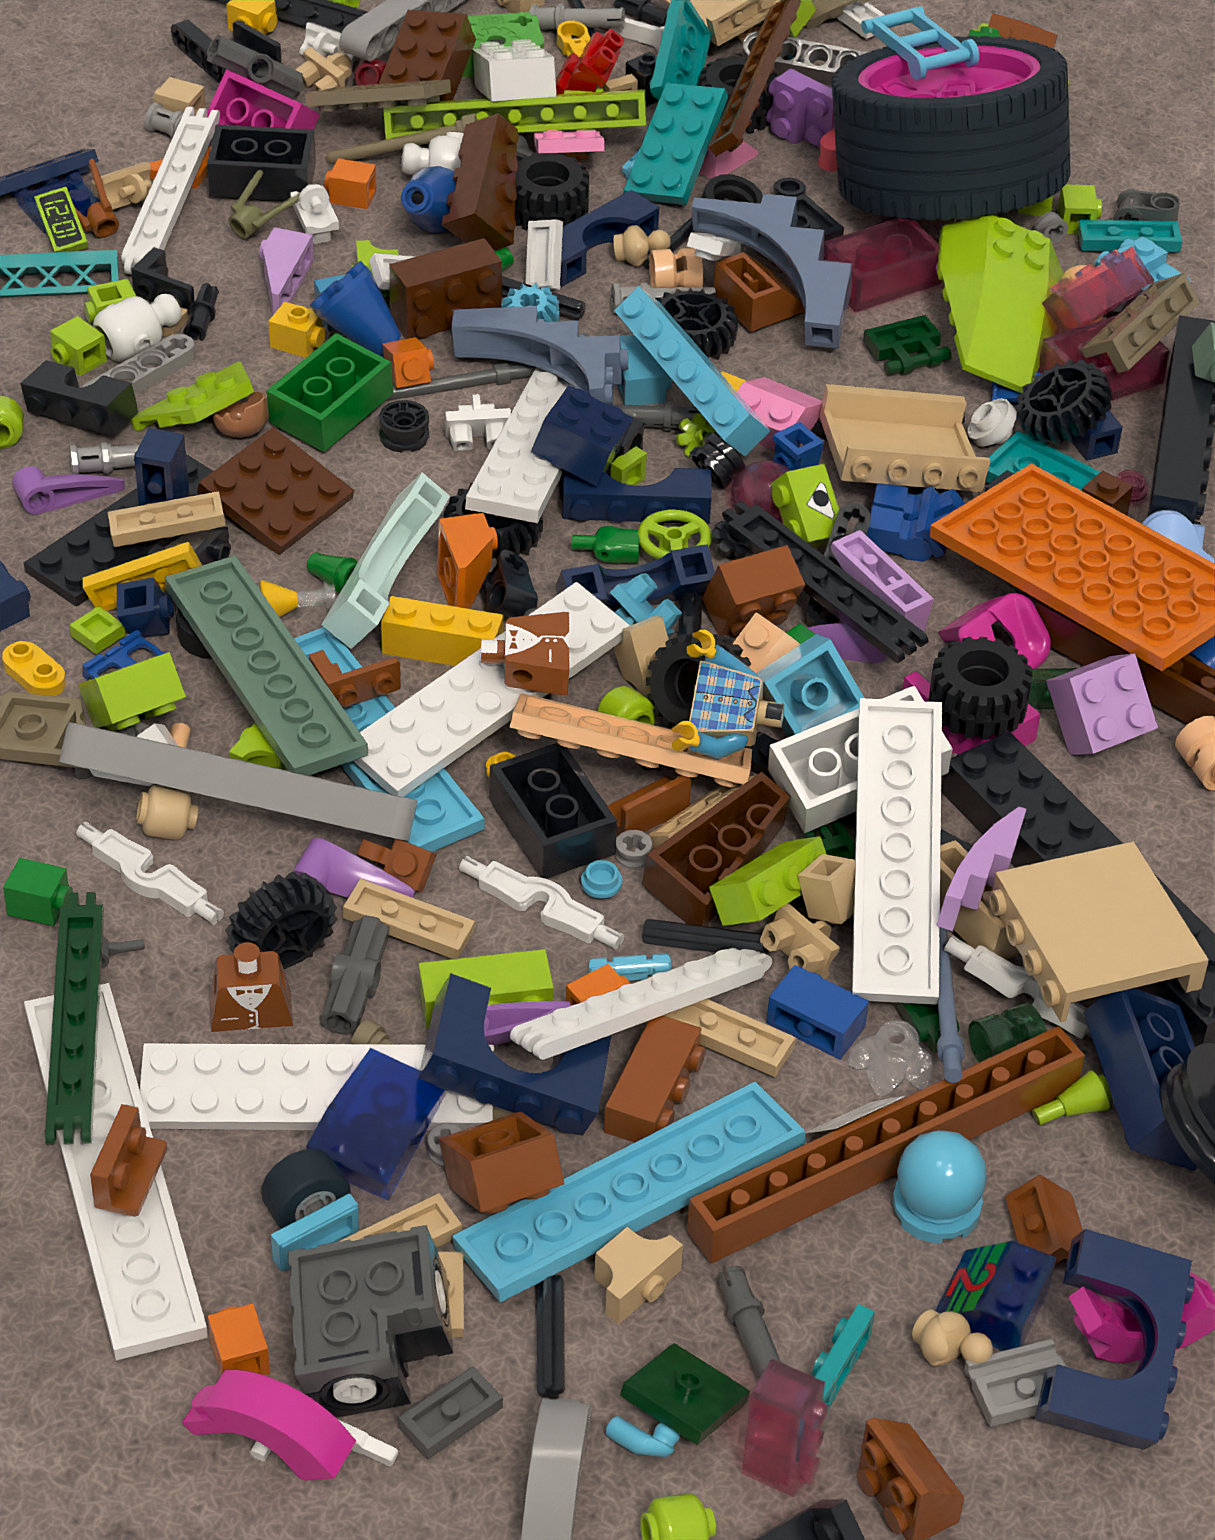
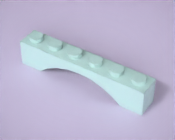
M421 473L396 497L322 623L323 627L350 649L378 625L390 604L388 595L398 573L417 544L439 517L450 497L424 473Z

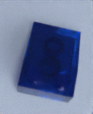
M370 1048L327 1107L306 1149L325 1151L337 1164L348 1183L389 1201L448 1089H441L432 1083L418 1079L420 1070Z

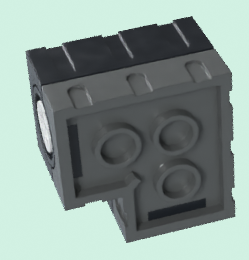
M427 1225L410 1228L411 1230L402 1232L391 1231L365 1236L364 1239L355 1241L349 1239L318 1245V1248L308 1250L302 1248L288 1251L289 1266L292 1271L290 1294L291 1307L294 1311V1318L292 1319L293 1348L297 1359L294 1361L295 1377L304 1394L319 1403L335 1418L411 1404L410 1388L407 1384V1377H409L408 1362L423 1360L427 1356L437 1355L439 1357L454 1354L447 1274Z

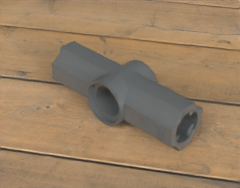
M216 35L215 39L210 42L207 50L208 62L232 71L290 99H294L300 92L303 84L302 73L272 60L268 55L257 53L221 35ZM257 60L259 70L253 75L251 67L253 62Z
M364 915L362 919L354 920L344 952L337 953L334 959L330 978L331 989L321 1014L322 1025L327 1027L332 1033L348 1035L351 1032H355L360 1025L368 998H373L377 991L372 989L378 988L381 974V959L389 939V926L383 924L378 917Z

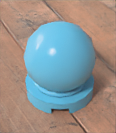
M938 1130L919 1135L905 1148L900 1158L897 1169L898 1180L892 1199L895 1213L901 1220L902 1228L920 1240L942 1243L943 1239H952L960 1235L964 1238L978 1225L982 1210V1195L987 1182L986 1166L977 1145L957 1132Z

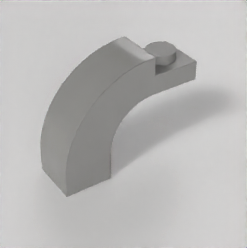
M542 1398L530 1461L521 1540H572L582 1461L591 1423L592 1408H590V1404H583L577 1400L567 1398L555 1400Z

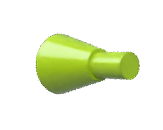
M1089 1070L1059 1094L1056 1100L1033 1109L1032 1114L1038 1125L1041 1126L1063 1115L1067 1117L1109 1110V1100L1113 1097L1106 1077L1104 1075L1097 1076L1093 1070Z

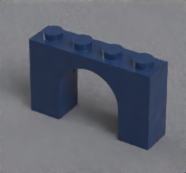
M450 973L435 1000L418 1079L432 1083L441 1089H448L474 1098L484 1104H491L513 1113L521 1111L531 1119L558 1128L562 1132L583 1136L599 1111L611 1035L555 1055L552 1068L549 1071L529 1073L517 1070L499 1059L491 1050L485 1038L484 1020L491 988Z
M1084 1229L1071 1240L1063 1284L1077 1288L1084 1286L1094 1293L1110 1297L1123 1304L1133 1314L1140 1326L1143 1336V1355L1137 1370L1131 1377L1125 1379L1103 1378L1057 1364L1044 1373L1035 1419L1141 1450L1158 1443V1440L1164 1438L1169 1423V1413L1164 1411L1167 1394L1172 1393L1178 1375L1177 1367L1173 1366L1175 1350L1181 1347L1186 1333V1322L1181 1320L1184 1304L1190 1301L1195 1285L1194 1277L1190 1276L1192 1260L1088 1229Z

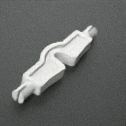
M84 822L77 829V837L92 845L93 855L120 872L124 883L134 892L145 897L159 898L187 917L197 913L212 925H215L217 920L220 921L223 918L224 911L208 902L206 889L190 880L174 865L168 864L153 873H145L153 864V855L149 849L125 838L113 829H109L103 834L88 822Z
M466 856L459 866L460 872L478 880L481 890L499 898L517 911H525L537 901L547 902L541 911V921L547 926L568 933L586 943H591L596 939L612 947L614 950H617L619 945L623 943L624 934L605 926L602 914L572 900L563 887L551 880L540 877H526L496 861L486 866L469 856Z
M954 935L950 938L944 951L966 963L964 966L966 971L983 980L1008 998H1014L1021 993L1031 995L1035 999L1032 1004V1010L1036 1015L1060 1026L1080 1039H1084L1086 1035L1089 1036L1090 1030L1083 1013L1088 1008L1078 1002L1070 1003L1067 1021L1060 1023L1052 1007H1048L1044 1003L1041 988L1034 976L1028 975L1024 967L1015 966L981 945L974 949Z

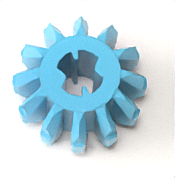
M537 282L532 287H526L522 283L520 290L510 288L508 297L503 298L502 308L537 306L538 319H545V322L559 321V301L557 296L552 295L549 287L540 289Z

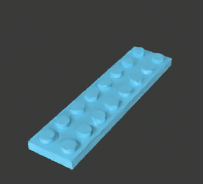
M325 627L294 638L308 659L309 654L324 650L330 662L338 664L342 674L362 668L343 642L333 636ZM385 695L343 709L359 732H361L395 707ZM353 761L341 764V767L357 787L388 793ZM444 768L404 796L418 800L410 839L406 841L408 843L433 852L485 830V818Z
M753 1082L564 1178V1185L550 1189L548 1195L538 1199L525 1198L507 1209L452 1236L454 1249L463 1254L464 1261L501 1303L545 1280L550 1275L553 1276L595 1254L626 1227L637 1232L689 1205L690 1198L806 1144L805 1130L756 1082Z

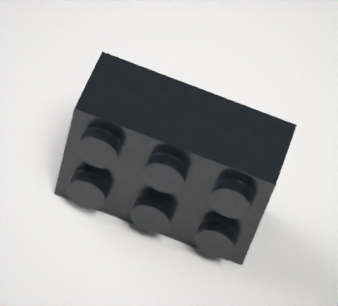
M216 124L207 162L209 196L240 198L258 170H261L263 175L248 199L286 201L290 199V192L296 191L301 193L307 185H312L316 165L315 130Z
M555 743L490 765L489 799L541 878L547 879L616 854L617 819L567 747Z

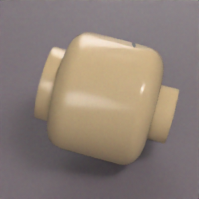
M155 784L148 790V793L142 792L140 795L136 824L142 825L143 833L149 837L180 840L185 835L187 829L194 830L198 816V806L191 804V796L188 791Z

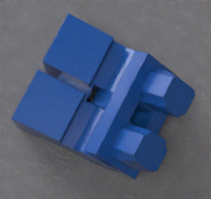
M877 483L870 512L871 520L867 537L882 551L901 554L907 560L924 562L932 554L936 558L946 553V546L930 537V525L965 504L954 489H950L939 494L931 486L923 490V494L913 495L907 493V487Z

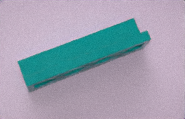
M117 250L0 255V275H7L10 278L7 284L0 289V297L88 293L87 287L97 285L88 277L92 271L111 270L112 282L119 281V257ZM59 272H76L80 275L71 286H62L53 278ZM41 273L45 277L37 287L32 288L26 287L19 280L23 274ZM85 280V281L88 282L90 285H80V284ZM49 281L55 285L54 287H45ZM14 283H16V284H17L19 287H21V288H11V287L13 286Z

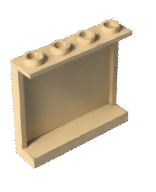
M826 384L819 417L841 480L926 488L933 486L937 489L983 492L991 460L990 458L976 457L962 425L967 404L964 396Z
M1134 841L995 872L993 889L988 895L990 909L995 916H999L1006 928V935L1010 944L1016 945L1023 957L1026 972L1028 975L1034 976L1041 988L1044 1003L1046 1006L1052 1007L1060 1023L1067 1021L1070 1003L1173 978L1178 979L1186 993L1202 989L1209 959Z

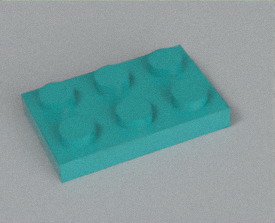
M1017 431L988 457L991 461L985 481L991 483L1006 470L1015 474L1032 463L1082 491V488L1096 477L1100 471L1048 445L1045 446L1040 441H1034L1028 435Z

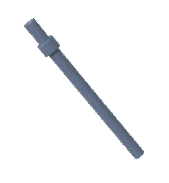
M939 927V999L937 1003L941 1037L937 1042L938 1058L944 1066L946 1081L956 1083L962 1078L961 1061L964 1058V1044L962 1038L958 1036L950 953L944 951L948 943L947 929Z

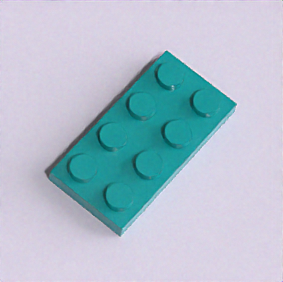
M671 0L670 6L667 9L665 28L661 34L660 49L656 56L653 78L650 81L651 93L658 101L666 83L699 86V75L705 66L712 34L690 0Z
M666 83L624 188V193L632 189L649 201L687 205L707 154V147L729 97L725 88Z

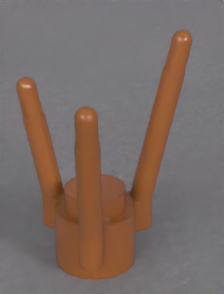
M90 159L89 165L100 200L88 208L86 217L76 208L75 210L84 231L93 230L97 237L106 238L118 230L119 221L108 201L94 159Z

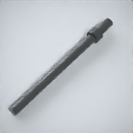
M508 363L493 365L492 369L431 379V382L401 388L393 386V394L385 401L496 383L497 385L510 384L511 380L531 377L536 367L528 364L509 366Z

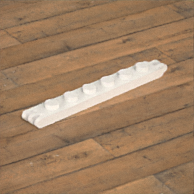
M186 107L122 252L121 261L124 264L125 274H132L131 268L153 247L161 250L165 249L214 135L216 124L219 123V110H211L207 118V109L199 108L195 116V108Z
M736 948L719 950L711 956L697 961H689L678 968L656 973L642 981L623 985L620 989L600 996H592L584 1002L567 1008L556 1009L551 1014L517 1025L512 1029L510 1039L544 1060L759 980L763 977L765 971L771 967L772 958L765 953L760 954L759 951L738 950Z

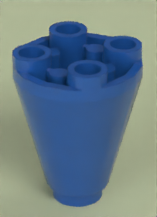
M442 166L425 167L415 173L403 188L401 203L411 222L419 229L430 233L449 231L441 224L443 216L449 214L451 208L447 205L448 195L454 192L456 182L453 179L454 171L452 169Z
M359 261L349 269L339 281L335 280L309 305L319 318L345 337L383 358L382 343L398 341L402 336L371 271L362 261Z

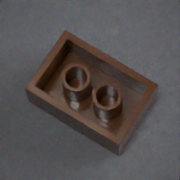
M408 10L379 84L450 79L451 92L440 95V101H452L476 42L467 14Z
M484 238L389 264L390 312L405 339L415 337L419 339L451 330L454 310L501 308L502 261Z

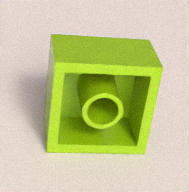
M170 652L78 684L93 727L106 726L109 731L120 730L139 723L138 714L141 713L144 719L175 710L177 707L174 701L186 697Z

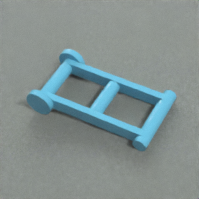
M921 6L861 22V28L865 34L871 32L908 62L909 72L916 81L924 79L929 70L964 62L966 66L971 67L979 62V50L974 40L968 39L960 43L925 16L924 9ZM911 22L923 32L899 37L889 28ZM937 42L948 52L924 57L914 47Z

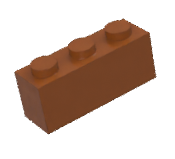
M663 1015L648 1021L605 1106L604 1133L635 1143L673 1123L675 1117L674 1105L676 1102L684 1103L690 1087V1079L688 1077L691 1071L698 1072L705 1057L706 1048L700 1046L702 1028Z

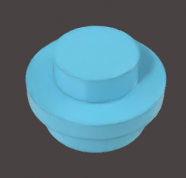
M597 860L590 863L583 872L581 886L588 895L594 898H610L621 890L622 875L612 862Z

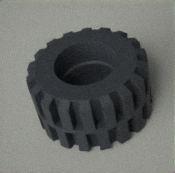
M730 56L729 58L716 59V62L708 63L699 75V86L725 88L729 96L726 102L727 105L748 57ZM775 70L766 81L767 87L761 93L758 100L760 104L753 111L750 118L752 122L745 130L747 134L754 133V129L761 131L765 129L766 125H771V123L767 122L766 117L769 109L773 106V96L769 94V86L778 77Z
M533 153L531 156L519 158L516 171L517 198L515 200V221L517 226L523 225V229L528 231V221L560 220L563 221L564 227L588 213L589 172L586 171V167L582 163H578L577 159L566 157V155L560 153Z
M692 634L679 635L678 638H671L666 641V647H659L654 653L658 658L657 661H650L648 666L652 674L651 677H646V686L651 687V693L647 694L650 702H654L656 705L653 709L656 717H664L662 723L668 728H672L682 721H689L694 697L693 675L700 661H705L704 655L694 658L687 654V646L691 644H696L702 648L701 642L694 638ZM712 634L715 639V645H719L734 655L746 666L749 667L751 665L748 657H741L743 649L738 644H731L732 640L725 636Z
M980 636L979 639H972L971 637L962 638V642L953 641L948 644V648H942L938 652V658L934 660L928 702H942V726H949V731L954 734L962 733L965 734L964 737L973 739V736L981 737V740H988L990 736L998 737L1006 733V731H1015L1018 728V724L1023 723L1025 719L1033 679L1032 668L1030 665H1027L1028 659L1025 655L1018 654L1017 648L1012 645L1006 646L1004 641L998 639L992 641L987 640L988 637Z

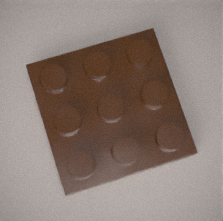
M272 427L198 483L197 492L199 494H207L219 491L223 513L270 550L280 555L353 499L355 490Z

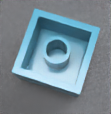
M819 634L814 635L756 673L757 677L763 680V696L766 701L784 704L782 728L787 737L859 709L860 698H864L831 639Z

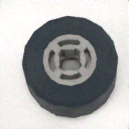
M318 1149L300 1150L286 1156L268 1172L261 1187L262 1200L281 1229L349 1193L351 1194L350 1184L334 1159L327 1152Z

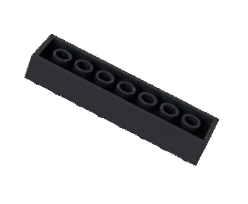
M1179 315L1168 369L1148 516L1161 510H1173L1183 514L1192 524L1200 525L1201 523L1195 520H1200V517L1203 516L1207 494L1203 493H1206L1209 479V471L1206 469H1209L1212 447L1209 446H1212L1215 431V383L1195 376L1192 345L1210 322L1215 323L1214 320Z

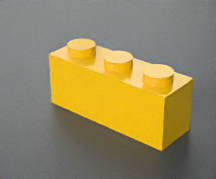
M391 596L390 604L381 621L382 654L456 666L481 649V640H494L503 633V615Z

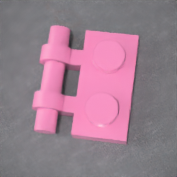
M576 129V132L547 130L543 133H534V145L538 153L604 151V137L600 136V132L596 130Z

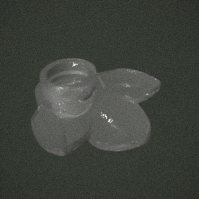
M901 1020L889 1021L879 1028L876 1035L859 1040L852 1047L848 1058L849 1068L867 1070L869 1085L874 1094L879 1098L885 1097L903 1083L904 1079L912 1086L923 1090L930 1086L933 1077L931 1056L919 1046L917 1031L911 1024ZM895 1035L905 1038L900 1044H894L889 1039Z

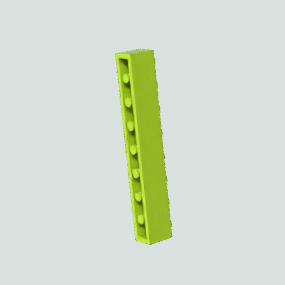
M645 90L557 94L556 97L491 101L488 98L436 101L415 106H408L406 103L383 108L386 139L455 125L457 120H462V116L474 113L478 120L499 113L517 128L518 133L630 127L647 124Z

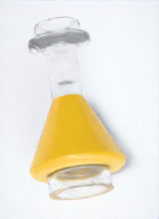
M265 580L259 582L260 591L279 618L297 607L324 605L326 612H329V608H332L336 601L335 586L327 585V582H323L322 590L300 592Z

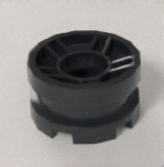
M399 400L388 403L381 409L379 413L380 442L384 447L391 451L402 453V450L414 452L427 445L429 438V413L423 405L414 401Z
M709 432L703 438L701 447H694L689 455L698 469H711V481L722 489H726L732 483L731 477L734 474L739 475L745 469L743 460L734 449L712 432Z

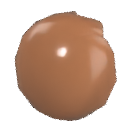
M254 391V393L249 395L248 401H237L214 413L213 420L216 427L224 435L231 437H247L256 434L267 423L268 408L266 396L262 392Z

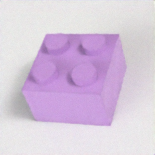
M1135 653L1110 656L1046 681L1070 755L1094 754L1158 728Z

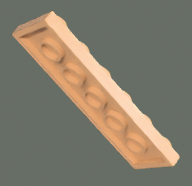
M520 693L510 723V728L518 729V734L527 738L540 739L543 735L557 739V743L564 747L577 749L584 745L596 748L598 754L609 758H619L620 755L636 758V763L646 767L657 768L661 764L674 767L676 773L687 777H698V774L714 777L716 783L728 787H737L738 783L744 785L748 782L751 770L752 749L744 748L721 759H715L694 752L690 749V746L682 751H676L672 747V742L677 738H683V736L678 732H673L671 729Z

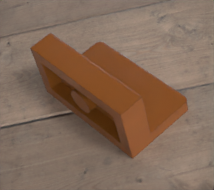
M682 775L671 781L665 776L608 805V808L617 819V835L619 836L627 830L646 832L670 820L690 806L691 779Z
M1039 1174L1005 1196L1025 1269L1034 1275L1044 1272L1065 1258L1068 1260L1071 1240L1083 1231L1072 1194Z

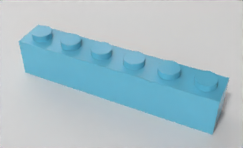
M638 286L614 310L725 442L746 456L770 432V429L662 304L643 288Z

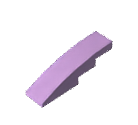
M1017 807L996 822L972 846L956 870L945 895L936 926L953 931L961 905L978 910L985 885L993 887L995 872L1008 870L1027 809Z

